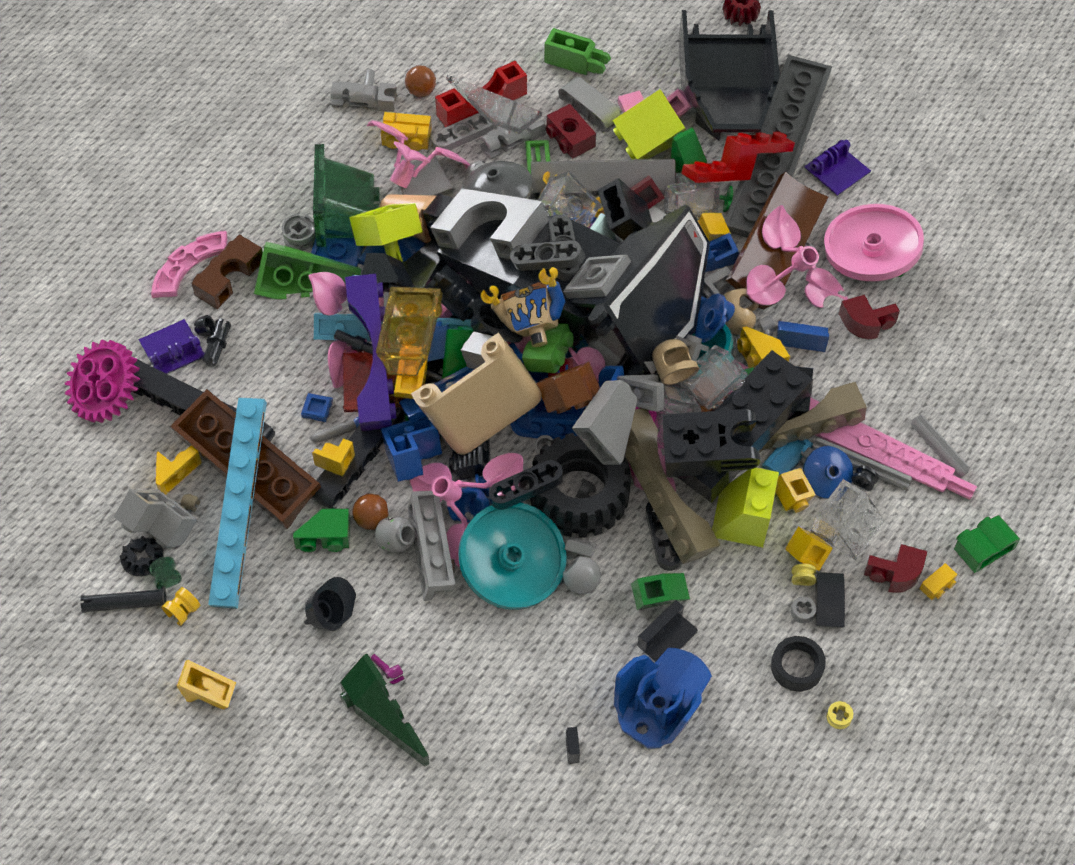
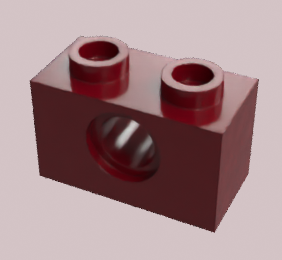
M571 104L547 115L546 133L549 138H555L562 153H568L574 159L596 147L595 131Z

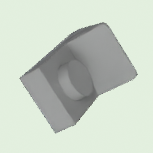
M658 375L618 376V380L626 382L638 398L636 407L655 412L664 410V384L658 383Z

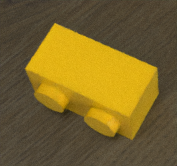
M944 563L922 582L919 589L931 600L935 597L939 599L945 593L944 590L946 588L951 589L956 584L955 579L958 574Z

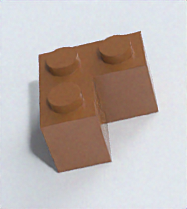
M589 361L544 378L536 384L541 391V397L547 412L556 410L557 414L570 410L572 406L577 410L589 405L600 389Z

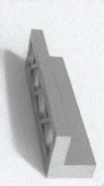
M415 491L411 493L407 508L409 519L415 529L414 548L423 600L429 601L433 599L435 591L454 590L456 584L440 498L435 496L432 491Z

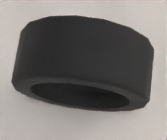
M804 636L788 637L781 641L774 650L771 659V671L775 680L790 691L802 692L810 690L819 683L823 676L826 657L822 648L815 641ZM794 649L808 653L814 661L812 674L803 678L788 674L782 667L784 654Z

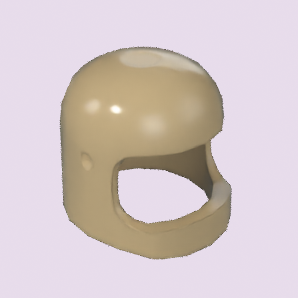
M736 289L725 293L723 296H725L726 300L735 306L732 318L725 323L731 334L740 335L742 327L746 326L753 329L756 323V315L753 311L758 308L759 304L754 302L745 309L740 307V298L748 296L747 289Z
M666 340L660 343L653 351V363L664 385L683 382L695 375L699 370L697 362L693 361L690 357L687 345L681 340Z

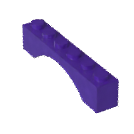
M376 274L345 277L349 311L364 326L373 346L371 372L365 387L357 397L359 424L361 431L376 430L392 426V419H397L395 403H390L389 394H394L393 380L392 378L387 379L386 371L391 370L390 354H385L384 346L389 345L388 332L387 330H382L381 323L386 321L385 306H380L379 298H384L382 282L377 283Z

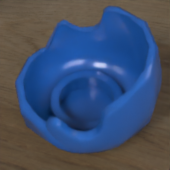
M472 487L461 488V498L454 502L466 519L465 514L467 512H470L474 518L481 510L490 506V501L484 492L479 488ZM447 506L451 519L453 521H461L451 507Z

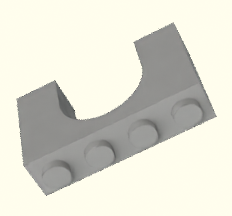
M461 189L430 228L438 246L459 249L478 226L492 220H504L490 239L497 256L510 259L511 251L518 245L531 244L549 219L542 201Z

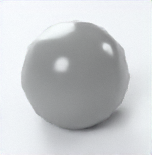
M588 557L575 558L563 572L565 585L569 590L577 594L590 593L596 589L601 578L599 566Z

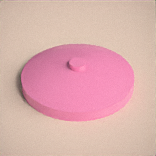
M885 204L861 205L841 213L830 223L824 237L825 254L829 263L838 272L847 277L861 281L888 280L904 274L918 262L923 252L924 234L919 222L903 209Z

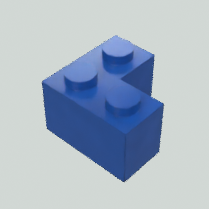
M428 417L413 424L410 421L381 428L386 455L398 482L424 475L421 460L430 459L442 454L438 430Z

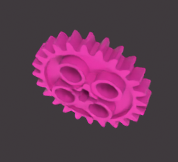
M102 339L99 344L92 342L91 349L84 347V355L77 354L79 361L77 363L71 362L74 370L67 372L71 380L65 382V385L70 386L65 395L71 397L67 401V404L73 406L71 410L78 413V417L93 423L95 421L103 423L104 419L112 421L113 414L121 415V407L128 409L127 399L134 400L131 391H138V388L133 386V384L140 380L139 377L134 376V373L138 372L140 368L134 366L137 358L131 356L133 352L118 342L112 340L107 342Z

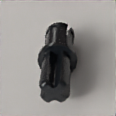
M217 319L211 336L207 338L208 345L203 361L208 366H215L218 363L222 349L226 348V338L231 329L229 321H226L225 326L221 328L224 319Z

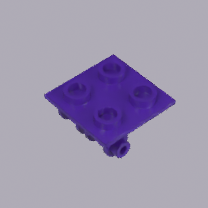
M847 139L839 140L834 146L829 147L821 155L815 157L804 166L806 170L837 196L871 172L869 168L849 153L851 144Z
M185 319L138 339L153 367L166 374L204 356L198 337L194 336Z

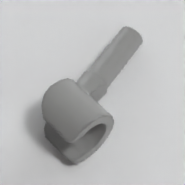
M768 315L760 319L757 328H762L760 332L771 336L770 330L775 328V324L771 316Z

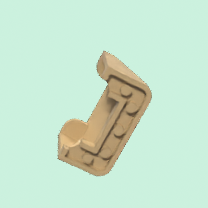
M499 332L488 339L481 348V355L485 363L448 389L441 392L435 384L430 383L421 386L411 393L421 410L449 446L458 454L471 452L534 408L541 400L539 387Z

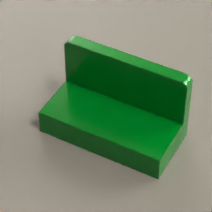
M458 326L457 329H447L442 379L467 367L461 349L474 332L472 328Z

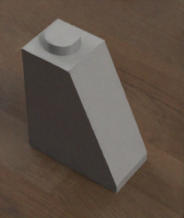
M623 380L605 381L572 427L574 432L603 465L621 464L626 451L638 398L631 391V387Z

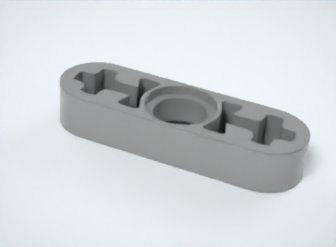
M481 112L435 132L432 135L433 149L435 150L437 146L452 150L493 130V117L489 113ZM460 130H466L469 132V134L466 136H459L457 132ZM442 139L443 141H446V143H443L441 141L438 142V140Z

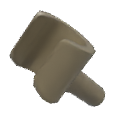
M185 494L181 499L180 505L186 511L188 509L195 512L197 509L195 504L199 505L201 501L198 500L197 496Z

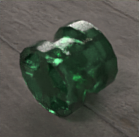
M172 557L159 558L152 562L148 568L151 576L155 577L154 583L158 590L162 586L166 589L179 584L182 580L180 572L175 570L176 563Z

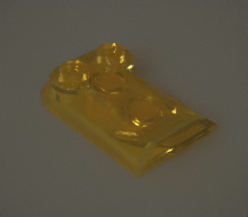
M390 288L376 354L383 362L388 374L417 376L421 367L428 359L437 318L442 313L441 300L443 294L441 289Z

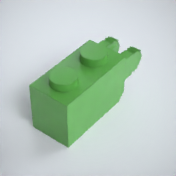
M552 28L544 43V63L587 75L588 71L603 74L606 69L605 65L611 60L610 54L596 49L595 43L591 39L556 28Z

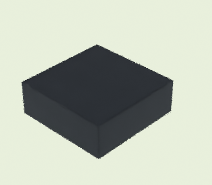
M567 727L565 739L568 763H579L577 727Z

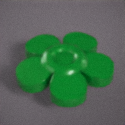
M731 185L728 186L725 195H719V199L724 200L723 212L729 209L733 200V186Z

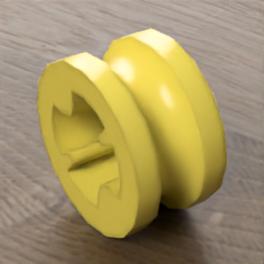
M797 564L792 567V583L794 585L812 586L816 583V577L814 576L816 568L813 565Z
M838 701L831 704L826 718L832 727L845 729L850 725L854 713L849 704ZM838 710H842L847 719L842 718V721L836 720V714L832 712L835 711L837 713Z

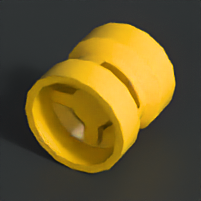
M181 587L175 593V598L172 601H167L161 608L169 618L174 615L178 620L177 624L181 626L187 620V615L190 612H195L201 605L191 592Z

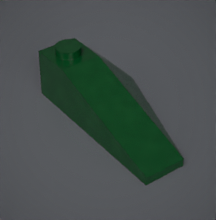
M363 655L340 681L342 693L339 696L347 709L352 707L358 716L424 767L429 765V755L409 722L405 724L402 722L404 715L397 700H389L388 697L390 695L385 686L387 683L369 655Z

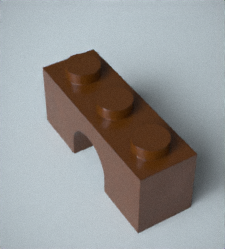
M239 234L233 241L228 242L225 249L217 257H214L201 273L194 277L191 282L194 295L218 310L233 294L231 281L226 278V275L231 272H242L250 276L260 266L263 254L262 247Z

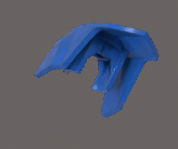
M667 648L655 663L646 655L634 657L618 672L615 680L614 706L618 713V722L622 732L647 749L661 748L665 744L672 743L686 727L702 702V693L712 677L706 664L698 656L677 648ZM647 726L645 734L637 732L638 727Z

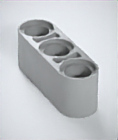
M580 77L574 78L558 90L561 100L564 99L571 104L578 113L580 112L585 116L588 122L602 129L601 132L614 124L612 120L621 115L620 110L614 103Z

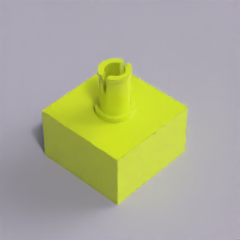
M416 203L389 204L349 217L356 246L384 245L385 253L401 262L403 258L401 257L397 240L423 232Z

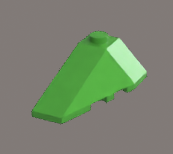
M266 242L254 294L278 300L287 299L286 294L301 293V298L310 297L309 292H313L309 278L310 274L330 272L338 275L346 285L345 277L360 275L362 268L295 248Z

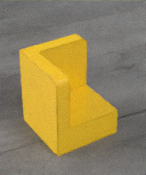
M343 438L339 446L327 442L322 450L315 448L312 455L315 466L343 476L355 453L353 442Z
M799 526L785 548L799 562L813 565L818 571H820L833 549L819 536Z

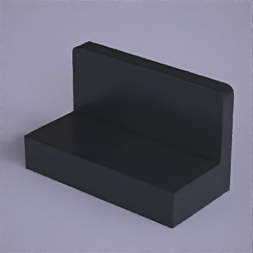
M677 600L638 636L637 646L655 662L667 648L681 649L698 632V629L683 617L684 606Z

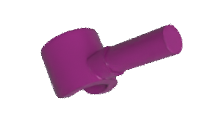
M376 654L371 656V660L382 669L386 678L394 679L390 681L391 684H396L405 679L399 664L389 668Z

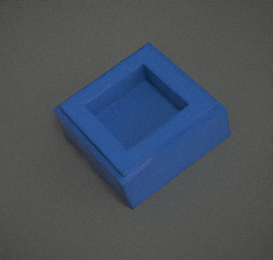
M308 393L301 412V418L327 422L333 398Z

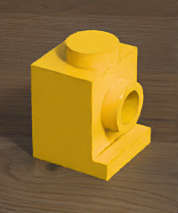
M798 468L778 476L775 492L785 511L793 509L795 513L806 509L809 506L808 502L816 494L802 469Z

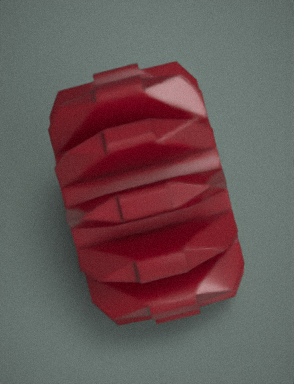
M725 0L722 10L725 20L730 19L731 25L738 22L739 27H741L743 22L746 25L750 24L751 21L756 22L761 6L759 0Z

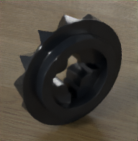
M141 536L139 539H131L129 544L123 546L119 557L121 565L127 573L142 577L154 573L161 566L164 559V551L162 546L153 537L145 538ZM145 550L148 557H141L137 560L138 558L135 553H142Z

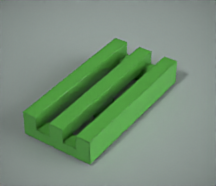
M549 140L525 141L527 170L531 174V147L535 146L536 162H541L540 146H544L545 161H550Z

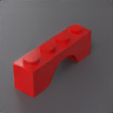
M513 61L495 69L489 82L475 92L461 93L456 88L437 95L435 96L436 116L445 127H448L475 114L487 113L527 94V74L516 61Z

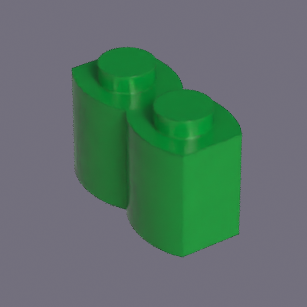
M999 515L993 518L986 517L979 522L977 528L971 531L966 529L957 536L954 550L971 570L977 573L1014 550L1020 538Z

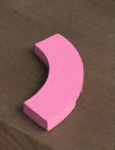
M227 231L214 232L197 237L196 241L186 246H180L168 256L167 262L158 270L154 278L151 291L152 298L177 296L181 280L193 266L209 257L219 255L227 245Z

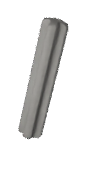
M923 415L915 417L912 420L911 426L945 464L955 469L954 474L958 478L968 474L970 467Z

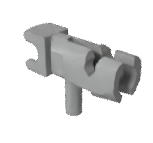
M367 69L364 84L351 82L332 83L331 106L343 107V104L348 101L351 108H378V111L394 112V98L397 96V87L395 84L380 83L379 86H373L375 71Z
M500 110L494 112L493 117L499 122L501 127L491 130L480 139L484 143L480 147L489 159L495 158L501 154L498 148L507 152L509 149L527 140L533 141L545 134V122L542 120L534 122L535 111L529 110L519 115V120L511 123Z

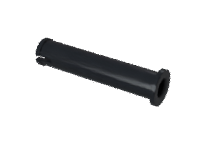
M162 586L159 590L81 595L80 601L84 602L80 603L81 611L86 613L91 611L163 606L166 603L167 593L166 588Z

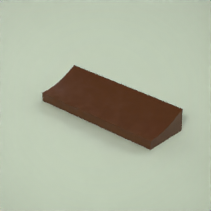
M787 172L782 173L777 179L726 281L735 289H747V276L754 267L767 265L775 271L777 276L792 266V257L797 252H783L781 247L777 249L770 248L762 235L764 221L774 209L783 205L800 230L801 238L794 248L800 246L804 248L829 197L803 185ZM792 271L779 280L783 283L784 286L786 285ZM745 296L749 301L754 303L748 296ZM759 304L758 308L764 310V309H766V308H768V307H770V306H773V305H760V304Z
M206 389L170 427L177 437L189 447L193 446L205 461L227 478L236 413ZM262 435L253 502L284 528L288 529L308 501L321 488V485Z

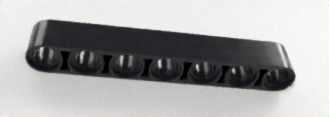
M138 359L134 366L140 368L138 372L134 373V376L139 377L140 380L133 384V386L138 388V391L131 392L141 397L145 395L151 398V402L161 407L165 405L172 409L171 412L179 416L203 393V391ZM223 402L236 413L237 408ZM264 422L262 435L271 442L275 436V431Z

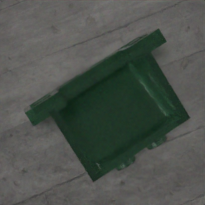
M315 144L313 189L315 237L317 247H326L327 238L354 237L349 217L380 208L379 204H375V201H380L379 187H375L373 173L328 159L325 156V145Z

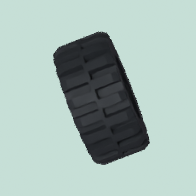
M573 433L565 434L563 439L557 437L551 440L550 446L548 444L544 445L540 449V455H535L532 467L547 460H554L562 466L563 475L573 471L589 472L597 476L605 487L598 494L589 498H573L565 495L555 487L530 498L531 506L539 509L551 519L558 529L564 531V536L571 537L572 533H579V538H585L589 532H593L594 536L602 534L603 527L609 530L615 526V520H621L625 509L628 507L631 470L629 464L625 462L626 457L624 456L622 463L619 465H603L580 437L574 436ZM550 470L546 472V475H550L551 478L555 477V473H552ZM536 475L538 478V484L542 483L541 479L539 480V475ZM529 480V489H531L534 483Z

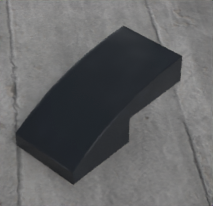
M816 572V626L844 628V574Z

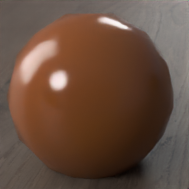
M416 65L410 68L405 76L406 89L416 97L430 95L436 87L434 72L424 65Z
M371 493L360 496L352 508L353 520L363 529L375 530L378 523L388 517V507L385 499L378 494Z

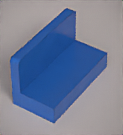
M778 321L776 338L781 341L784 347L825 352L829 333L826 327Z

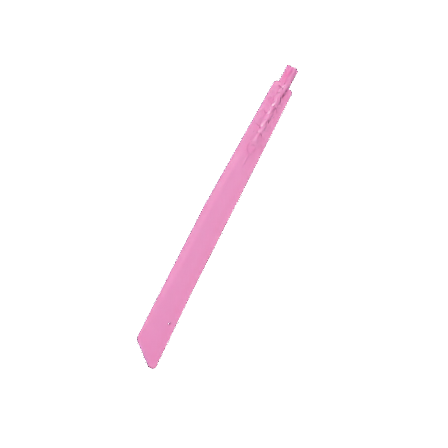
M732 359L734 361L733 374L729 379L717 380L711 373L708 374V376L720 383L728 394H731L743 381L744 370L748 369V366ZM721 365V367H718V369L723 370V368L726 369L727 366ZM811 398L810 410L813 409L819 403V401ZM861 422L854 426L847 425L837 428L831 433L823 432L816 434V436L909 475L913 480L940 492L948 489L971 500L977 486L954 476L955 469Z

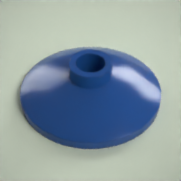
M719 293L714 294L703 304L698 314L695 337L701 338V342L711 340L724 327L727 310L725 296Z
M823 446L815 449L808 455L804 463L803 473L817 496L831 499L844 494L852 483L853 467L850 459L842 450L832 446ZM830 467H833L835 470L834 476H831L829 473Z

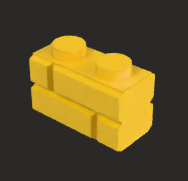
M384 112L383 123L396 128L408 138V140H404V145L408 146L411 150H428L432 131L431 116ZM381 129L382 146L396 149L397 147L393 143L394 141H399L392 134Z

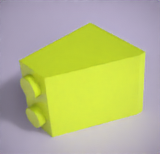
M661 89L612 120L616 125L613 131L620 141L624 139L628 144L625 150L632 160L635 158L649 159L671 148L673 137L679 132L686 131L685 126Z
M754 468L747 470L728 484L719 494L712 530L717 539L763 548L771 518L779 472Z

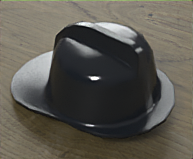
M481 298L473 302L472 309L474 314L470 324L474 332L491 336L499 332L506 342L511 343L523 340L522 335L512 332L499 319L491 307L492 303H485Z
M333 577L327 580L308 598L305 603V614L307 617L304 620L305 625L311 624L317 629L336 631L352 616L356 592L348 580L342 577Z

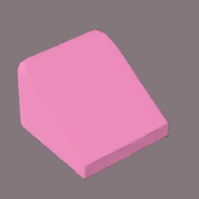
M677 89L667 97L668 102L679 118L692 108L681 89Z

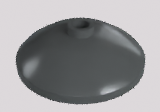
M494 161L484 164L470 173L463 182L461 189L528 199L533 190V181L529 171L522 165L510 161Z

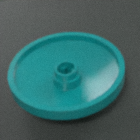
M518 503L504 510L496 509L492 505L481 510L466 526L461 536L458 550L460 569L468 586L479 598L490 605L502 609L521 610L544 601L558 587L566 568L565 543L559 529L542 511L524 503Z

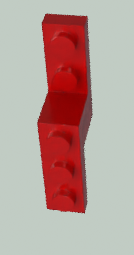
M761 132L755 133V135L738 133L735 136H727L721 161H713L712 163L696 161L694 164H684L681 174L695 183L750 180L758 153L793 152L795 142L786 138L787 135L782 132H773V134Z

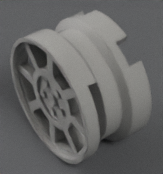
M294 214L284 220L282 234L286 246L304 251L314 245L317 231L315 221L310 216Z

